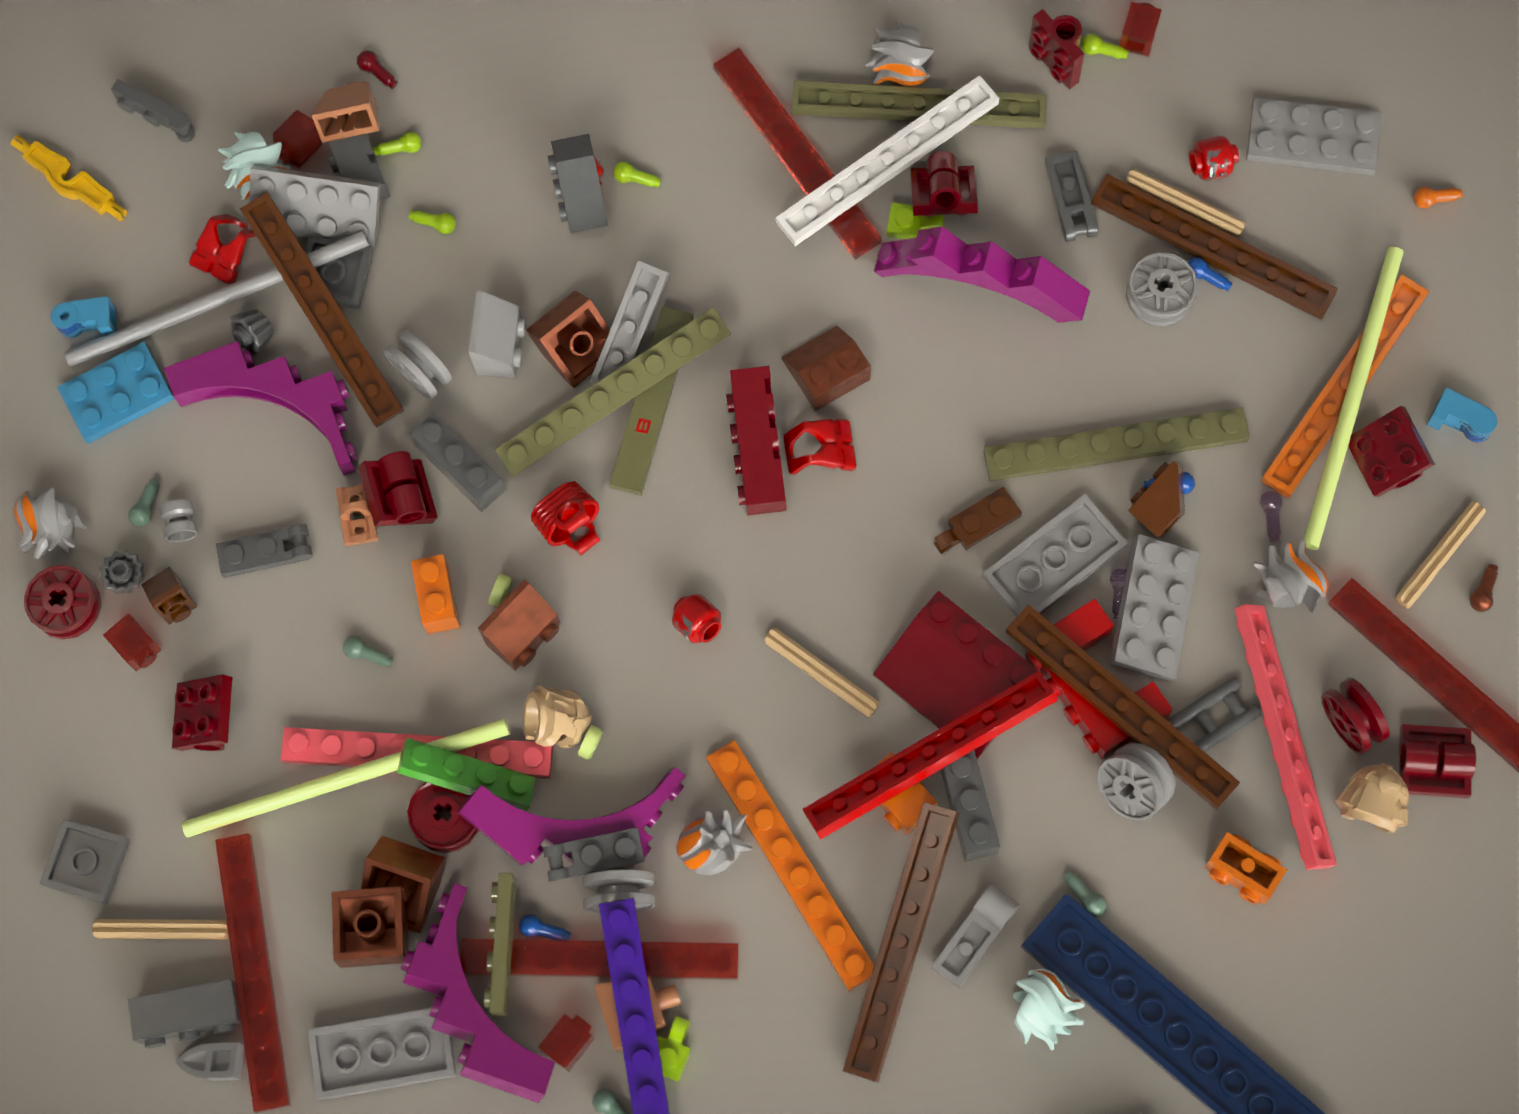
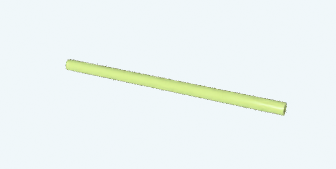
M1388 247L1303 539L1306 541L1305 548L1319 549L1404 253L1398 247Z
M504 718L426 744L457 752L510 735V730ZM401 752L182 821L183 832L188 838L397 771Z

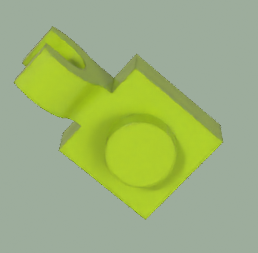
M892 202L886 231L887 237L899 239L916 238L918 230L944 227V216H913L912 205Z
M678 1016L674 1019L669 1038L657 1037L663 1075L677 1082L680 1081L691 1052V1048L682 1045L691 1022Z

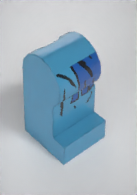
M108 296L64 302L54 307L51 312V322L67 338L78 337L83 332L99 331L105 336L117 331L116 306Z
M1446 387L1427 425L1439 431L1441 426L1445 424L1463 432L1470 441L1478 443L1487 440L1497 426V416L1488 407Z

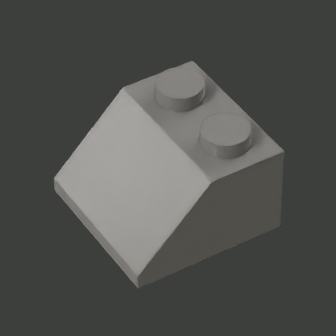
M476 291L468 351L475 372L480 376L515 378L516 368L522 367L523 348H519L520 337L526 336L527 319L522 318L518 305L483 291Z

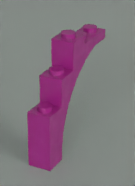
M942 226L918 230L916 238L882 243L873 271L881 277L902 274L924 275L976 285L1025 303L1058 323L1083 320L1090 295V290L1042 256L1016 259L992 241L966 244Z
M238 341L164 368L172 394L180 407L203 400L223 397L253 398L282 406L307 420L326 437L331 444L337 464L344 476L356 472L353 461L358 459L352 441L345 442L342 433L348 430L341 412L348 410L344 399L349 398V393L343 379L337 381L332 370L302 381L296 364L290 366L285 356L255 366L249 349L243 351Z
M676 767L670 768L650 794L618 812L592 819L562 820L534 815L501 800L483 785H480L457 813L519 865H524L527 861L533 864L543 852V846H541L543 841L551 846L632 828H638L643 857L645 858L651 850L648 843L653 837L644 831L643 828L645 825L651 828L663 813L659 810L667 799L672 802L684 788V785L680 782L686 775ZM570 852L561 854L570 863H572Z
M454 883L450 893L443 892L436 910L442 913L439 924H431L425 943L419 941L414 952L407 950L400 969L406 971L403 983L441 996L435 997L429 1016L435 1018L431 1029L469 1042H464L457 1063L463 1064L460 1076L539 1103L546 1093L555 1062L537 1055L513 1041L489 1019L475 999L462 970L456 938V919L467 887Z

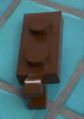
M1003 486L949 519L948 525L951 529L936 536L934 545L940 554L947 552L959 543L962 544L965 550H968L1020 518L1022 512Z

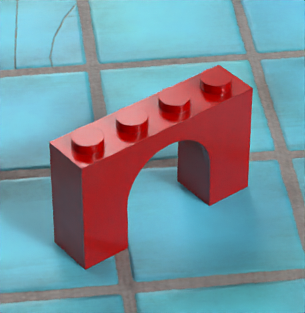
M1096 599L1091 600L1053 624L1084 651L1111 635L1114 624ZM1028 651L1025 653L1027 661L1044 674L1046 681L1064 704L1063 712L1068 721L1073 726L1078 725L1084 733L1082 740L1092 754L1097 752L1099 757L1103 759L1133 740ZM1154 681L1135 692L1137 696L1165 719L1169 717L1173 708Z

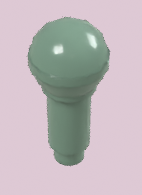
M150 479L144 488L139 502L129 510L128 518L133 525L142 527L150 522V507L158 492V481Z
M358 636L348 637L343 644V652L348 658H364L390 667L393 658L389 657L388 654L367 646Z
M1072 871L1064 875L1063 878L1067 881V885L1082 900L1081 903L1084 909L1094 917L1100 916L1105 912L1107 902L1102 895L1094 891L1092 892L1079 876Z
M601 1089L593 1096L592 1104L597 1112L604 1114H629L617 1103L618 1101L612 1091Z

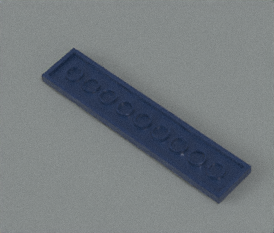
M1067 893L1021 945L1023 950L1045 969L1055 973L1066 987L1214 1114H1325Z

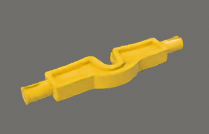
M20 135L14 136L16 140H11V146L23 153L22 156L26 163L46 176L51 187L61 196L68 199H79L100 215L108 212L118 221L124 220L122 216H127L128 211L115 203L113 194L97 183L87 172L81 171L71 180L65 181L67 174L72 168L67 158L49 150L38 141L30 144Z

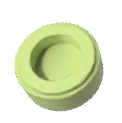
M500 573L492 589L488 604L498 607L507 598L513 582L512 577Z
M594 725L590 726L580 746L578 756L586 760L592 758L602 737V729Z

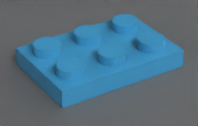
M144 342L57 387L87 444L175 399Z

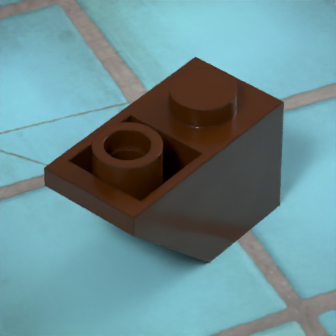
M1172 461L1170 464L1164 462L1153 474L1152 477L1155 481L1148 489L1142 487L1130 500L1133 505L1128 511L1158 538H1163L1185 514L1183 466L1176 461Z
M170 566L141 584L152 607L169 625L173 622L178 623L185 620L191 615V611L197 607L183 583Z

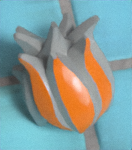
M898 19V30L885 31L876 27L875 31L880 39L874 40L876 44L871 45V49L878 52L864 62L865 68L873 66L872 70L878 71L874 75L872 83L877 85L887 80L906 86H917L924 83L931 76L925 69L930 64V61L927 59L934 53V49L920 46L921 39L917 28L906 26Z
M54 487L49 488L35 499L29 495L30 492L24 491L17 498L13 512L23 534L21 540L17 543L19 548L22 547L21 552L26 553L36 545L33 558L39 559V557L43 558L49 551H52L56 545H59L67 553H70L69 546L71 548L75 547V543L72 540L74 527L87 529L81 523L76 507L68 503L56 501Z
M1301 540L1295 553L1291 543L1288 541L1282 542L1279 555L1276 552L1275 546L1270 545L1269 567L1259 562H1253V565L1261 572L1266 586V590L1260 591L1255 595L1263 597L1270 605L1277 608H1290L1305 602L1309 611L1313 613L1320 597H1325L1328 591L1329 580L1326 572L1306 555V541Z
M707 809L705 817L695 819L681 832L676 845L677 855L688 868L694 870L697 874L715 875L727 870L738 859L741 851L752 850V846L749 845L751 841L740 839L741 827L747 816L742 814L736 820L731 821L728 809H724L723 815L720 817H714L712 812Z

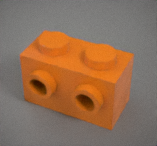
M1228 832L1221 839L1204 867L1210 872L1208 875L1211 879L1223 886H1227L1229 883L1240 890L1238 893L1240 897L1254 905H1257L1258 902L1264 905L1271 898L1288 870L1281 866V862L1268 853H1260L1252 848L1251 843L1245 838Z

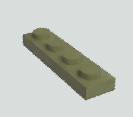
M499 872L498 882H493L491 889V901L497 904L496 917L491 916L489 921V937L494 938V950L488 951L487 972L492 973L491 986H486L484 1005L485 1008H490L489 1013L493 1017H508L516 877L513 873Z

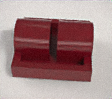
M1042 9L1032 19L1029 50L1036 60H1042L1048 66L1052 77L1058 83H1063L1070 90L1079 83L1084 52L1079 48L1082 33L1081 23L1070 15H1061L1053 20Z
M938 151L927 159L926 167L910 168L913 216L932 217L935 215L978 213L974 165L958 166V160L954 154L948 151Z
M1404 406L1397 407L1353 433L1348 444L1374 497H1379L1392 489H1398L1416 481L1423 475V471L1435 465Z
M397 451L389 453L379 460L363 461L358 466L374 526L432 524L438 518L421 459H411L409 452Z
M221 674L177 683L174 725L172 728V749L180 751L190 749L200 751L224 750L225 743H228L233 677Z
M1402 724L1400 726L1399 775L1404 783H1406L1409 794L1455 798L1471 797V779L1474 776L1476 767L1475 745L1471 744V728Z

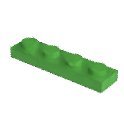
M407 738L403 743L397 770L398 774L470 796L480 785H483L501 800L526 812L531 806L536 778Z

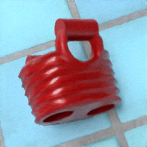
M576 481L565 482L540 500L531 512V522L534 523V526L537 527V530L540 531V534L551 546L566 544L569 548L577 551L579 555H583L601 541L596 534L595 526L592 524L599 513V503ZM580 526L586 527L589 532L574 543L571 540L570 534Z

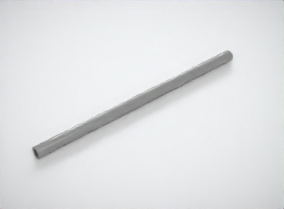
M361 231L307 253L316 268L370 245L364 231ZM276 267L270 268L64 352L65 358L70 367L284 280Z

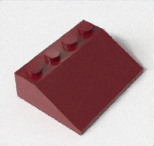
M937 591L917 614L873 673V676L940 729L1039 670L940 591ZM995 738L974 750L977 760Z

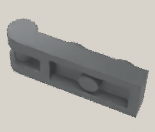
M119 79L116 80L111 90L117 99V105L121 109L131 114L135 111L143 115L147 122L156 127H159L161 124L175 131L176 136L182 142H189L195 137V130L184 112Z
M1077 150L1045 157V166L1065 242L1074 241L1077 236L1082 235L1087 237L1097 236V223ZM1082 215L1083 222L1073 224L1072 217Z
M295 524L286 529L216 543L221 575L223 578L311 559L313 557L311 546L307 545L306 537L309 536L307 525ZM293 541L294 548L286 551L285 543Z
M638 828L542 847L544 858L548 857L550 871H547L549 882L644 862ZM570 852L573 866L564 868L561 854Z

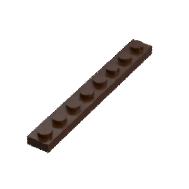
M1106 174L1092 198L1091 205L1195 257L1203 258L1205 262L1320 320L1323 319L1338 291V288L1109 174Z
M264 193L240 208V211L374 426L378 428L402 413L404 409L269 193Z
M1029 604L1006 628V633L1131 739L1138 744H1144L1156 750L1167 761L1173 774L1215 810L1223 804L1240 784L1239 780Z
M926 802L923 803L843 1072L879 1082L959 816L957 811Z

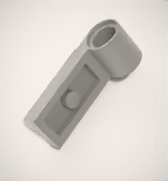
M991 884L933 963L931 969L960 989L1020 904Z

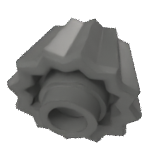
M255 309L230 317V325L233 329L232 335L235 341H238L241 347H245L246 350L249 349L253 354L260 353L273 336L271 323L262 311L259 312Z
M128 550L121 553L114 551L112 556L104 558V564L99 567L101 572L99 580L105 583V590H113L115 594L132 593L134 589L139 588V584L144 579V563L138 561V554H130Z

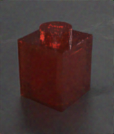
M1131 2L1119 46L1124 47V49L1129 50L1131 53L1149 57L1162 9L1155 8L1149 3Z
M297 109L273 133V143H282L279 158L284 162L292 163L298 168L323 145L313 119Z
M129 613L103 634L107 641L135 671L151 665L156 660L157 654L161 651V648Z
M564 1014L538 1048L569 1072L595 1040L588 1033L592 1026L577 1014L573 1019Z

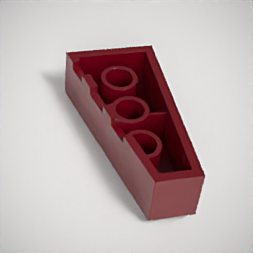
M770 366L730 370L732 393L726 394L728 413L735 412L736 424H730L732 444L739 443L740 451L739 455H733L736 475L742 474L744 484L743 486H737L739 506L746 505L747 516L786 511L778 432L775 423L774 399L771 390Z

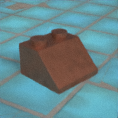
M575 290L525 331L541 354L566 382L574 388L594 372L610 328L592 301Z
M838 326L833 327L781 357L814 411L819 410L871 380L870 363L854 339Z
M524 579L478 627V630L486 646L516 671L520 666L525 667L533 660L537 653L535 650L543 641L547 643L555 637L559 631L558 625L561 622L558 614Z
M381 836L366 857L361 889L401 886L408 930L421 933L441 883L446 857Z
M401 886L332 892L333 961L340 968L403 963L407 950H409Z

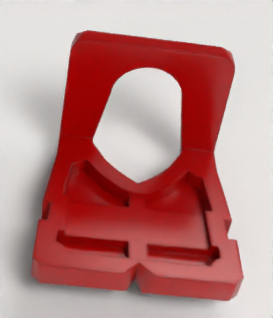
M229 214L212 216L209 218L195 244L197 248L192 251L189 264L205 273L211 272L213 277L231 285L236 282L239 272L237 268L238 265H241L247 238L256 237L253 230L248 229V223ZM234 224L243 229L240 230L234 240L223 245L219 238L217 225Z
M846 419L804 421L784 434L789 473L795 475L809 465H818L832 469L838 467L841 470L853 471L857 464L854 446L850 444L853 441L850 421ZM804 432L810 433L822 444L814 454L798 458L794 456V444Z

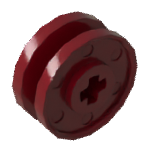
M56 565L47 567L37 573L30 581L24 595L25 612L33 624L50 637L64 640L76 638L92 627L98 619L101 599L95 584L75 567ZM64 598L66 602L61 606L59 602Z
M1349 677L1340 683V693L1334 689H1329L1322 694L1321 701L1325 714L1339 737L1351 750L1362 755L1370 750L1371 740L1382 743L1388 739L1390 732L1386 718L1372 695L1356 679Z
M428 782L418 787L410 798L407 810L409 826L418 841L431 851L440 853L459 851L469 845L479 831L457 812L469 799L470 795ZM443 809L445 812H449L451 815L450 820L440 819L439 811Z

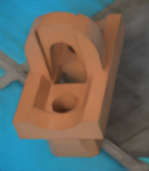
M363 483L352 487L335 488L345 546L378 541L377 528L373 523ZM351 514L354 516L364 515V518L352 521Z

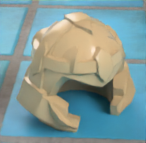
M539 685L535 686L534 691L529 693L526 698L523 712L525 739H535V743L545 747L556 744L560 745L561 748H572L582 741L583 734H586L589 725L591 726L592 715L578 693L573 690L561 691Z
M1381 763L1380 765L1360 768L1350 777L1347 786L1343 788L1335 800L1336 805L1341 810L1340 815L1351 821L1355 818L1374 824L1379 831L1394 834L1398 827L1408 825V788L1401 776L1388 764Z

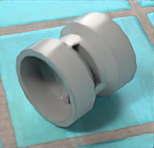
M183 499L173 500L159 507L161 519L165 521L166 525L163 529L166 541L182 542L197 536V526L191 518L194 513L191 501Z

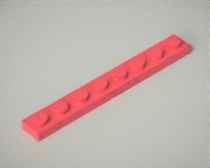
M1241 605L1234 608L1237 617V628L1244 642L1246 660L1252 671L1255 693L1260 700L1264 715L1263 722L1271 740L1272 755L1279 769L1282 780L1281 788L1287 798L1291 813L1290 820L1298 838L1301 859L1305 864L1306 870L1327 869L1336 866L1335 856L1265 606Z
M284 727L280 760L283 763L354 767L401 752L403 743L407 738L429 743L446 736ZM494 739L455 752L532 777L549 779L551 777L553 745L545 747L533 741Z

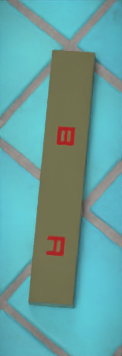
M662 306L650 348L694 319L693 314ZM678 370L635 397L609 483L610 488L642 496Z

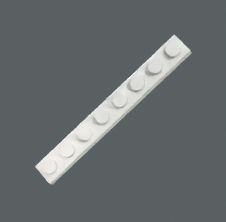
M979 75L775 218L776 224L794 246L798 245L999 104V97Z

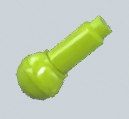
M1087 34L1081 40V49L1087 55L1100 53L1117 59H1127L1129 50L1104 42L1096 34Z
M408 131L400 139L374 146V153L376 156H384L400 151L416 153L422 146V140L418 133Z
M626 161L617 163L613 169V176L619 183H631L632 181L658 188L661 183V178L637 170Z
M411 210L409 213V220L434 227L443 235L452 233L456 228L455 217L447 212L435 215L419 210Z

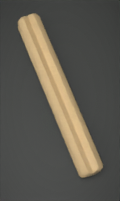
M1132 169L1126 178L1127 184L1235 238H1238L1244 229L1245 222L1137 169Z
M1472 501L1397 594L1395 597L1397 603L1406 609H1409L1484 516L1486 513L1484 506L1476 501Z
M773 627L767 633L764 639L766 645L867 717H870L876 711L879 705L878 700L777 628Z
M96 919L93 922L92 932L93 936L98 939L226 940L229 937L230 926L226 920Z

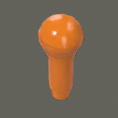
M1424 186L1415 191L1413 200L1417 207L1427 209L1437 202L1454 201L1462 198L1463 192L1462 189L1456 188L1435 190Z

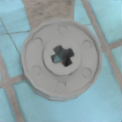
M1161 252L1148 255L1136 264L1130 274L1126 292L1128 306L1138 319L1149 325L1163 327L1176 324L1185 318L1191 309L1193 300L1196 297L1198 282L1194 270L1187 261L1175 254ZM1159 287L1164 288V292L1159 291Z
M404 330L398 338L405 350L402 352L390 344L383 350V353L396 371L415 390L430 400L437 394L430 379L434 378L436 381L446 385L452 380V376L440 359L411 332Z
M1129 743L1121 746L1112 756L1104 761L1098 769L1097 775L1099 791L1105 802L1117 814L1136 821L1152 818L1172 798L1176 785L1173 771L1167 761L1156 750L1138 743Z
M608 870L583 876V887L598 891V894L583 899V909L589 912L600 913L599 903L632 897L635 900L636 912L656 907L654 895L640 892V889L648 888L655 884L654 873L642 870Z

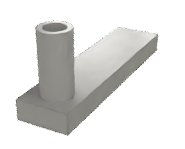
M638 260L590 382L596 384L636 358L670 273Z

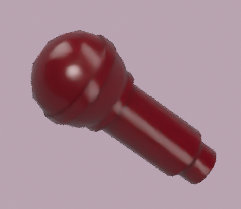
M370 50L360 52L357 56L359 69L372 73L385 86H389L391 89L395 88L398 82L391 73L379 64L376 54Z

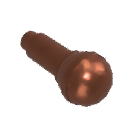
M1488 565L1479 588L1470 596V605L1478 612L1488 611L1493 606L1492 590L1498 576L1497 565Z

